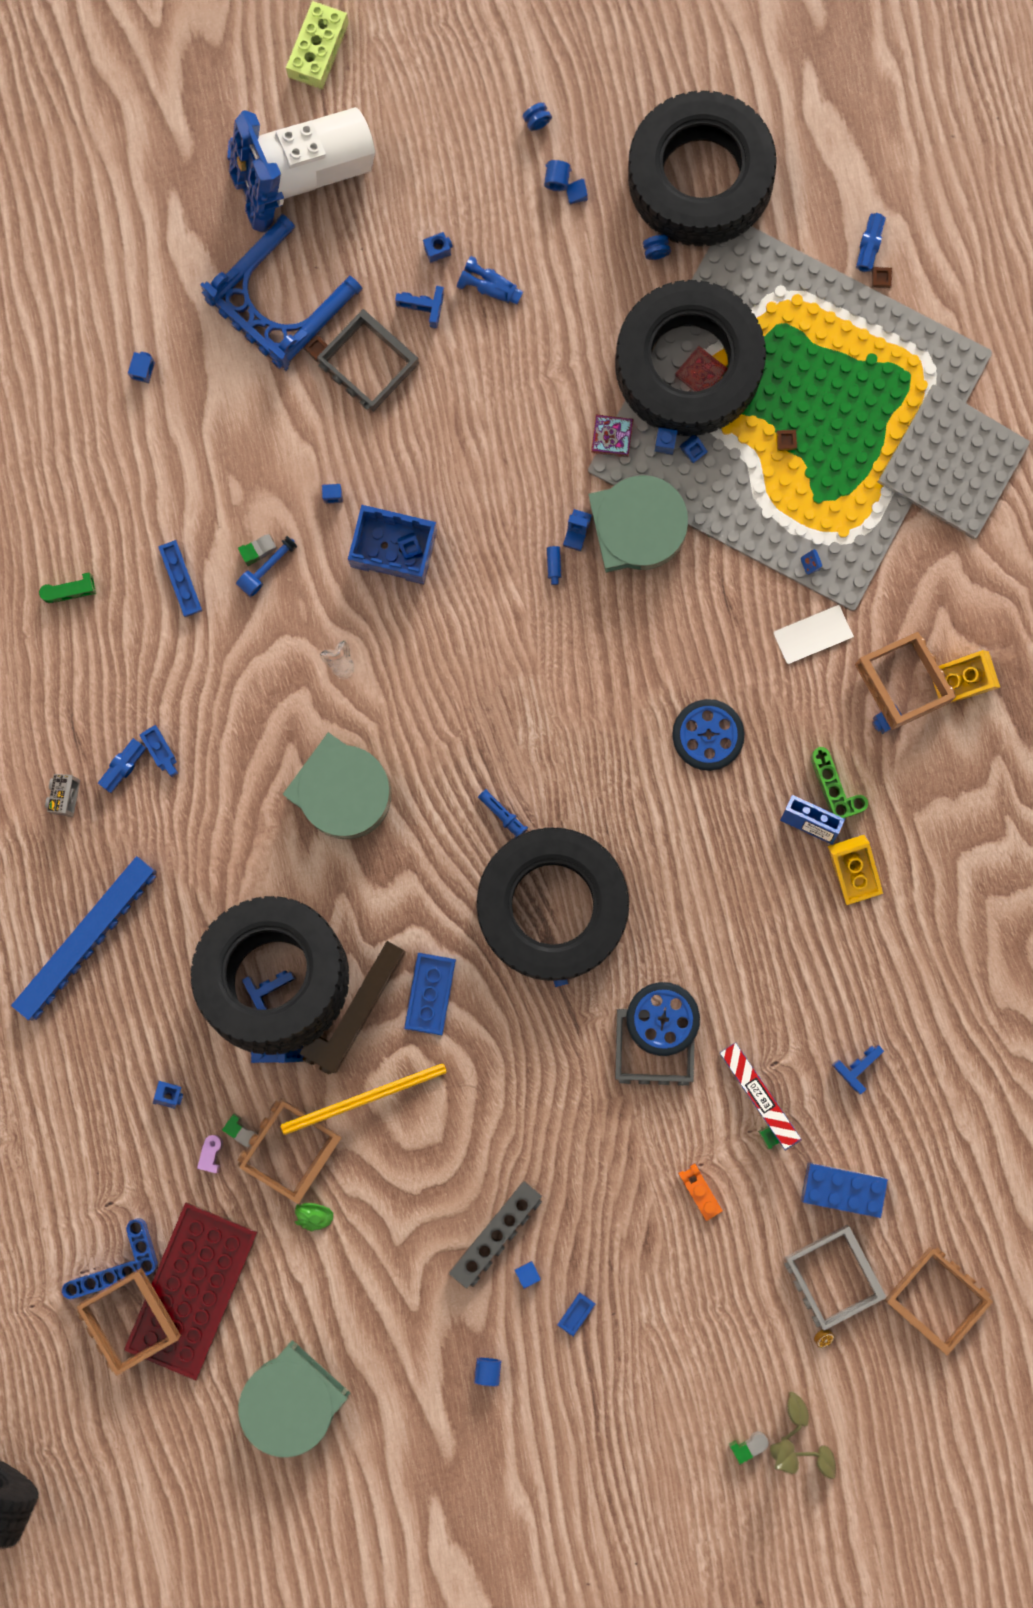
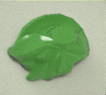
M314 1203L297 1204L295 1214L298 1221L294 1223L300 1225L302 1229L312 1232L330 1225L334 1213L331 1209Z

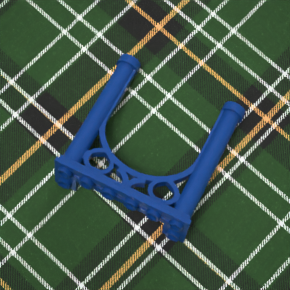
M281 214L277 218V222L226 274L221 272L212 280L211 284L206 281L205 283L202 282L200 286L203 290L201 293L205 297L204 300L211 307L215 305L219 309L218 313L224 319L229 318L232 321L231 325L237 331L242 330L246 334L245 338L251 344L255 342L259 346V351L264 356L269 355L273 359L272 363L280 369L282 367L287 371L289 369V362L363 288L352 276H348L307 319L300 323L280 324L260 314L249 297V279L255 268L295 228L291 220L284 214ZM243 279V289L234 288ZM235 294L244 296L245 302L240 307H236L230 302V298ZM247 310L249 313L248 322L244 320L238 313H242ZM258 326L266 328L265 338L254 328ZM298 330L294 336L287 335V331ZM272 331H282L284 339L280 343L273 342L269 338V334Z

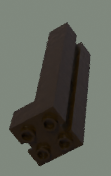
M386 941L330 1041L321 1036L318 1039L315 1038L314 1042L302 1048L300 1052L303 1056L302 1060L311 1065L315 1063L320 1065L319 1070L328 1075L338 1072L405 955V950Z

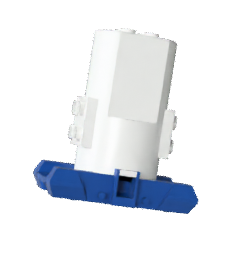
M356 107L259 135L260 123L256 114L244 110L235 119L233 137L230 138L229 146L231 149L229 173L235 188L243 189L247 202L245 211L254 230L266 232L273 223L275 208L283 206L284 199L371 172L375 147L367 122Z

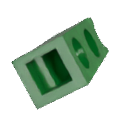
M88 572L82 574L83 580L56 586L45 584L40 588L39 595L47 603H56L96 594L92 574Z

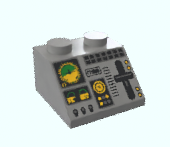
M54 774L49 782L50 797H47L45 803L47 812L74 817L80 779L73 775Z

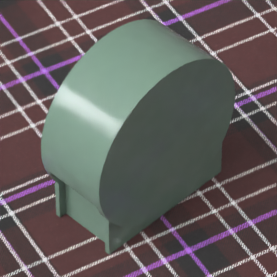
M639 475L626 478L611 489L588 494L606 573L625 568L635 570L654 569L669 562L681 549L686 538L688 514L681 495L668 482L653 476Z
M328 732L282 795L301 808L307 819L324 834L338 839H355L369 834L382 823L390 808L392 792L390 781L384 768L373 755L361 748L344 744Z
M292 1340L277 1358L259 1367L245 1384L238 1405L240 1425L248 1440L262 1452L275 1457L298 1456L311 1450L320 1442L328 1430L334 1414L348 1399L347 1397L350 1392Z

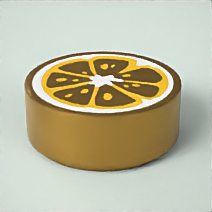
M822 1329L815 1335L814 1342L819 1348H824L834 1341L835 1336L830 1329Z

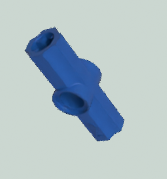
M871 213L868 218L856 268L859 271L871 272L875 256L881 244V234L886 219L882 214Z
M133 738L122 753L117 754L109 765L110 768L102 776L98 784L112 793L122 779L130 775L135 768V763L147 748Z

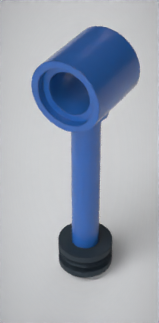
M286 536V539L281 541L283 546L255 574L249 570L246 571L237 580L236 585L249 597L254 596L263 586L259 579L288 550L293 552V549L297 548L293 539Z

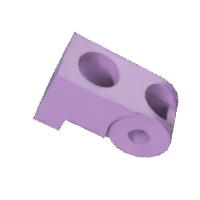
M211 1135L205 1139L197 1169L213 1173L219 1172L220 1165L215 1164L218 1151L223 1146L221 1137Z

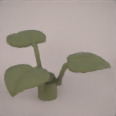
M789 1392L788 1414L791 1421L797 1427L787 1436L782 1437L781 1442L771 1445L770 1452L776 1460L775 1469L791 1475L796 1474L799 1466L797 1456H816L820 1472L829 1479H835V1458L827 1446H820L819 1453L794 1452V1445L788 1439L797 1433L802 1426L808 1425L809 1414L804 1401L794 1392Z

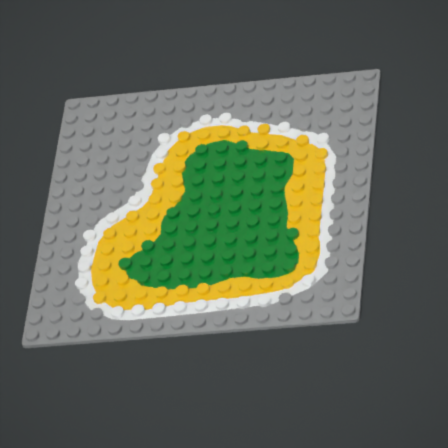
M750 226L746 232L740 233L738 237L732 240L728 239V242L722 244L716 243V245L710 246L692 280H697V282L701 280L707 281L712 285L715 283L722 286L723 289L727 288L732 291L734 296H739L743 303L750 307L751 313L755 314L758 324L761 326L762 336H764L766 345V360L763 376L752 402L729 425L721 429L718 428L717 431L711 433L705 432L704 435H697L708 452L695 463H692L679 447L691 436H683V434L676 436L673 455L654 452L658 427L654 428L647 424L646 420L643 421L625 400L616 418L632 420L628 454H620L624 453V451L619 453H612L615 451H597L588 468V472L613 486L626 478L639 475L653 476L668 482L678 491L686 505L689 526L837 604L854 611L912 505L910 501L879 484L877 481L931 386L934 384L966 403L992 351ZM695 326L677 327L666 332L659 338L651 353L653 366L661 379L676 389L689 392L695 391L691 388L692 383L686 377H684L685 382H683L676 375L698 349L726 371L728 370V358L722 343L716 336L703 328ZM700 369V370L697 372V374H698V376H697V375H696V372L692 370V371H691L692 378H694V379H696L697 381H699V380H700L699 374H700V373L702 374V373H704V372H702V370ZM704 383V385H703L702 387H704V388L707 387V388H708L709 384H705V383ZM779 430H796L797 449L777 451L776 432ZM608 433L606 435L607 440L604 439L606 444L609 442ZM615 433L613 435H609V438H614ZM815 549L823 566L820 571L807 575L801 562V557Z

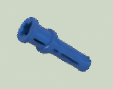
M487 789L478 796V799L503 822V827L508 828L515 837L527 831L528 827L523 826L517 820L515 814H510Z

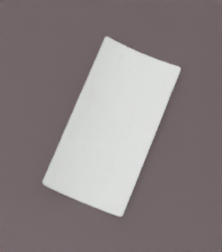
M840 605L774 631L775 638L787 664L854 637Z

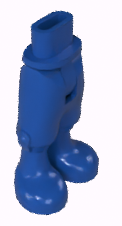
M470 256L456 286L459 289H464L467 285L475 286L478 292L483 295L485 294L504 302L507 301V303L512 302L516 305L523 294V291L516 288L517 285L496 273L494 269H483L473 256ZM470 273H475L481 276L484 280H480L472 276Z

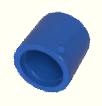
M561 160L548 161L545 164L544 186L553 191L567 190L569 175L572 171L570 169L571 165Z
M483 1357L476 1358L474 1383L484 1386H499L501 1360Z

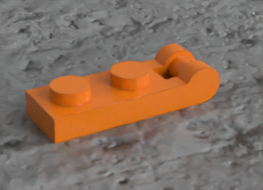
M695 1163L687 1171L678 1173L706 1221L723 1212ZM695 1175L697 1180L690 1183L689 1178Z

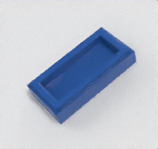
M579 1292L557 1326L571 1336H574L596 1303Z

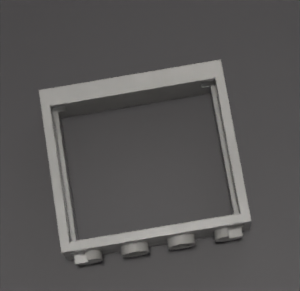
M848 1225L785 1257L787 1262L784 1265L789 1274H794L796 1280L793 1282L798 1292H803L805 1296L803 1302L807 1309H812L814 1313L812 1319L817 1328L821 1326L823 1330H826L887 1298ZM844 1235L874 1294L824 1320L794 1260Z

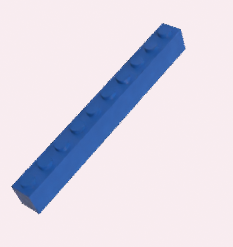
M136 856L11 1006L27 1020H37L44 1011L42 1009L45 1005H50L56 998L55 993L59 989L62 990L69 981L67 979L70 975H75L80 970L81 962L84 959L90 958L94 952L92 949L96 944L100 945L105 940L107 931L109 929L113 930L119 923L117 919L130 910V904L133 900H138L144 893L142 891L146 885L152 884L156 879L155 874L157 871L140 857Z

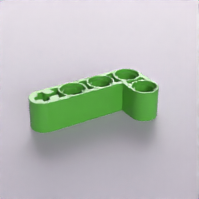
M824 747L815 749L810 758L829 811L845 819L866 810L868 800L865 796L856 795L846 798L828 749ZM818 752L820 755L824 754L825 756L822 761L816 758ZM822 762H823V764L828 763V765H825V766H823L822 768H819V766L822 765ZM823 770L831 772V779H825L822 776ZM830 788L837 789V797L830 796ZM858 799L863 803L862 809L855 808L854 800ZM837 806L844 808V815L836 813L835 809Z

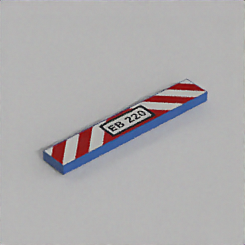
M735 1042L721 1051V1057L783 1149L786 1151L800 1142L802 1139L737 1043Z

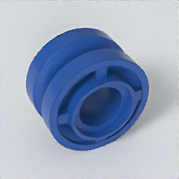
M543 102L531 106L522 115L524 121L528 122L527 126L530 131L543 128L552 119V115L547 111V106Z
M656 235L643 241L646 259L657 260L671 253V248L668 245V236Z

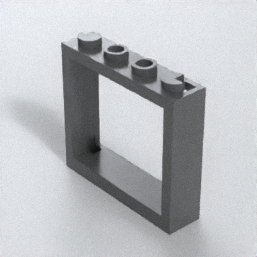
M364 309L317 357L320 363L318 366L325 373L330 372L333 375L332 379L338 385L343 384L350 396L353 398L356 396L361 400L359 403L366 410L370 408L373 412L419 364L418 357ZM363 324L408 363L373 401L328 362Z
M617 1009L615 1079L619 1080V1083L631 1084V1080H639L638 1084H650V1081H658V1085H670V1081H677V1085L689 1086V1082H694L695 1039L687 1047V1076L622 1074L623 1017H627L628 1009ZM641 1010L638 1017L649 1018L650 1014L647 1010ZM664 1010V1013L662 1014V1016H658V1018H666V1019H669V1018L666 1017V1014H665V1011H666V1010Z

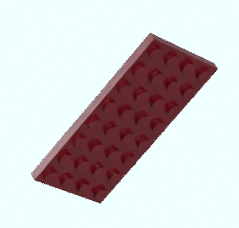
M187 1202L184 1204L151 1283L181 1336L179 1340L145 1360L195 1381L198 1379L257 1236V1231ZM146 1299L124 1348V1351L133 1355L140 1353L167 1337Z

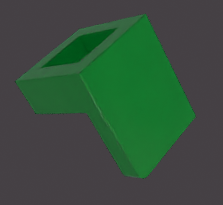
M769 1126L758 1131L767 1149L770 1150L779 1143Z

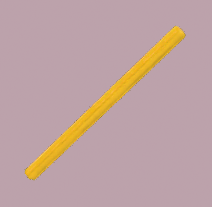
M444 1064L433 1066L280 1125L282 1133L284 1135L436 1078L446 1074V1068Z

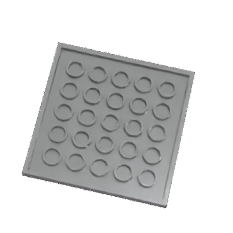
M933 384L877 482L967 536L976 539L1030 441Z

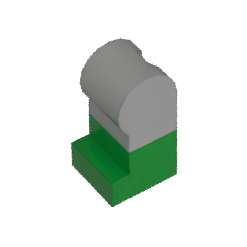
M269 534L247 545L238 547L247 566L254 564L277 549Z
M234 1113L222 1131L243 1146L249 1147V1140L253 1134L257 1135L258 1133L251 1129L248 1130L238 1122L241 1117Z
M757 1431L751 1435L750 1439L739 1445L736 1440L729 1443L741 1465L765 1451L768 1447V1439L764 1433Z

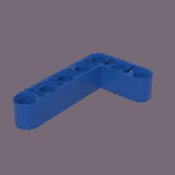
M141 1218L131 1220L126 1227L135 1260L73 1279L63 1285V1296L67 1299H74L103 1290L126 1277L125 1268L127 1266L131 1267L133 1272L142 1267L146 1276L155 1272L158 1267V1261L146 1222ZM135 1222L141 1226L139 1233L134 1232L132 1229ZM140 1241L144 1242L147 1246L145 1252L138 1249ZM146 1260L152 1264L150 1271L143 1267V1263ZM108 1272L114 1275L113 1282L107 1281L106 1274ZM89 1278L95 1281V1288H90L87 1285ZM70 1284L76 1286V1294H71L69 1292L68 1288Z

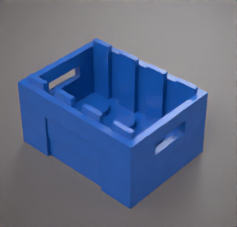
M361 505L348 556L350 567L368 572L372 570L405 578L406 581L424 585L438 531L436 522ZM415 532L422 553L405 559L399 551L400 546L397 539ZM384 542L388 543L386 549L381 547V544Z

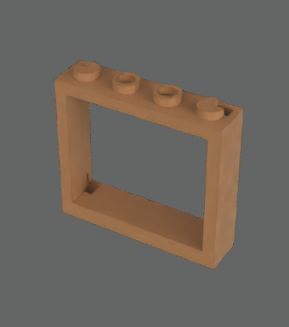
M919 632L859 658L855 664L891 730L950 704L956 697L954 689L946 681L943 670L938 667L933 653H930L925 639L920 636ZM911 643L942 697L901 716L873 668L871 661Z
M281 1098L279 1102L275 1101L270 1109L272 1112L269 1117H265L260 1123L259 1127L261 1129L258 1134H253L248 1144L250 1146L247 1151L243 1150L237 1159L239 1161L238 1166L299 1204L341 1140V1136L320 1122L312 1124V1126L329 1137L294 1191L248 1164L249 1159L283 1107L298 1117L307 1115Z
M929 1247L884 1301L948 1356L993 1301L989 1298L991 1294L983 1287L979 1289L974 1285L976 1281L968 1274L964 1276L959 1272L961 1268L955 1262L951 1261L949 1263L944 1258L946 1254L938 1248L934 1250ZM931 1257L937 1260L981 1299L945 1343L896 1300L897 1296Z
M142 1267L82 1301L77 1306L80 1320L85 1321L88 1326L86 1329L91 1338L94 1337L97 1342V1350L101 1355L104 1354L107 1359V1367L116 1376L176 1342L181 1336ZM135 1280L167 1337L121 1363L89 1305Z

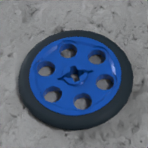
M712 699L698 700L685 707L675 720L672 734L674 747L683 761L694 768L707 771L718 770L732 763L742 750L745 736L743 723L735 710L724 702ZM710 711L713 714V719L705 721L702 718V713ZM721 720L729 721L730 727L727 730L720 728L719 722ZM694 721L697 724V729L695 731L687 730V722ZM707 730H710V733L720 734L711 736L710 740L703 736ZM724 738L729 739L731 742V746L728 749H724L720 745V741ZM695 740L698 743V748L690 750L687 747V742ZM706 749L714 750V758L707 759L704 756V751Z
M658 982L642 988L635 994L627 1010L626 1023L631 1038L639 1048L656 1056H670L685 1050L693 1042L700 1027V1013L697 1003L687 990L673 983ZM654 995H659L662 998L660 1006L652 1005L651 998ZM676 998L681 1001V1007L678 1010L671 1008L670 1002L672 999ZM664 1008H666L665 1014L669 1021L664 1023L661 1031L662 1024L658 1020V1016H662ZM641 1010L649 1012L650 1017L647 1021L639 1019L638 1014ZM680 1017H685L688 1020L686 1028H680L677 1025V1020ZM649 1028L656 1031V1037L653 1040H649L645 1036V1032ZM667 1032L675 1034L676 1039L673 1043L665 1041L664 1036Z

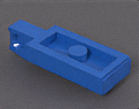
M157 725L139 734L157 766L162 771L166 769L171 777L179 774L174 766L177 763L175 756Z

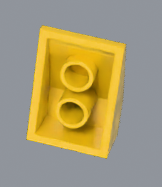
M982 650L938 666L943 670L948 684L954 689L956 697L952 702L1000 688L989 651ZM934 684L935 690H936V693H937V696H938V699H939V698H941L942 696H941L940 692L938 691L936 685Z
M865 835L827 846L846 905L883 894L871 846Z

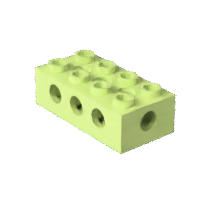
M312 1L286 66L289 78L323 89L349 24L346 12Z

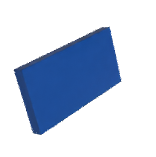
M418 953L404 1029L443 1036L456 959Z

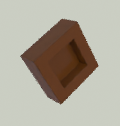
M873 267L872 287L891 288L892 268Z
M317 334L304 346V349L318 362L317 357L328 345Z
M779 430L776 432L777 451L797 449L796 430Z

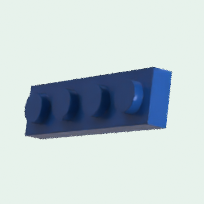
M174 540L158 546L184 617L202 612V607L177 541Z

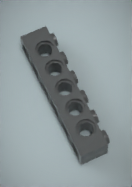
M523 1181L450 1270L449 1274L466 1289L470 1285L474 1287L480 1279L478 1277L479 1273L482 1270L485 1272L493 1263L490 1261L492 1257L501 1254L505 1248L503 1246L507 1239L511 1241L517 1234L515 1229L518 1225L521 1224L523 1226L530 1218L527 1214L531 1209L536 1210L540 1206L542 1195L526 1181ZM525 1200L528 1204L527 1208L519 1210L516 1206L517 1201ZM505 1216H514L515 1223L513 1225L505 1224ZM495 1230H499L503 1234L502 1239L499 1241L494 1240L491 1236ZM481 1246H488L490 1254L487 1256L481 1255L479 1248ZM469 1261L476 1262L478 1265L477 1270H468L467 1263Z

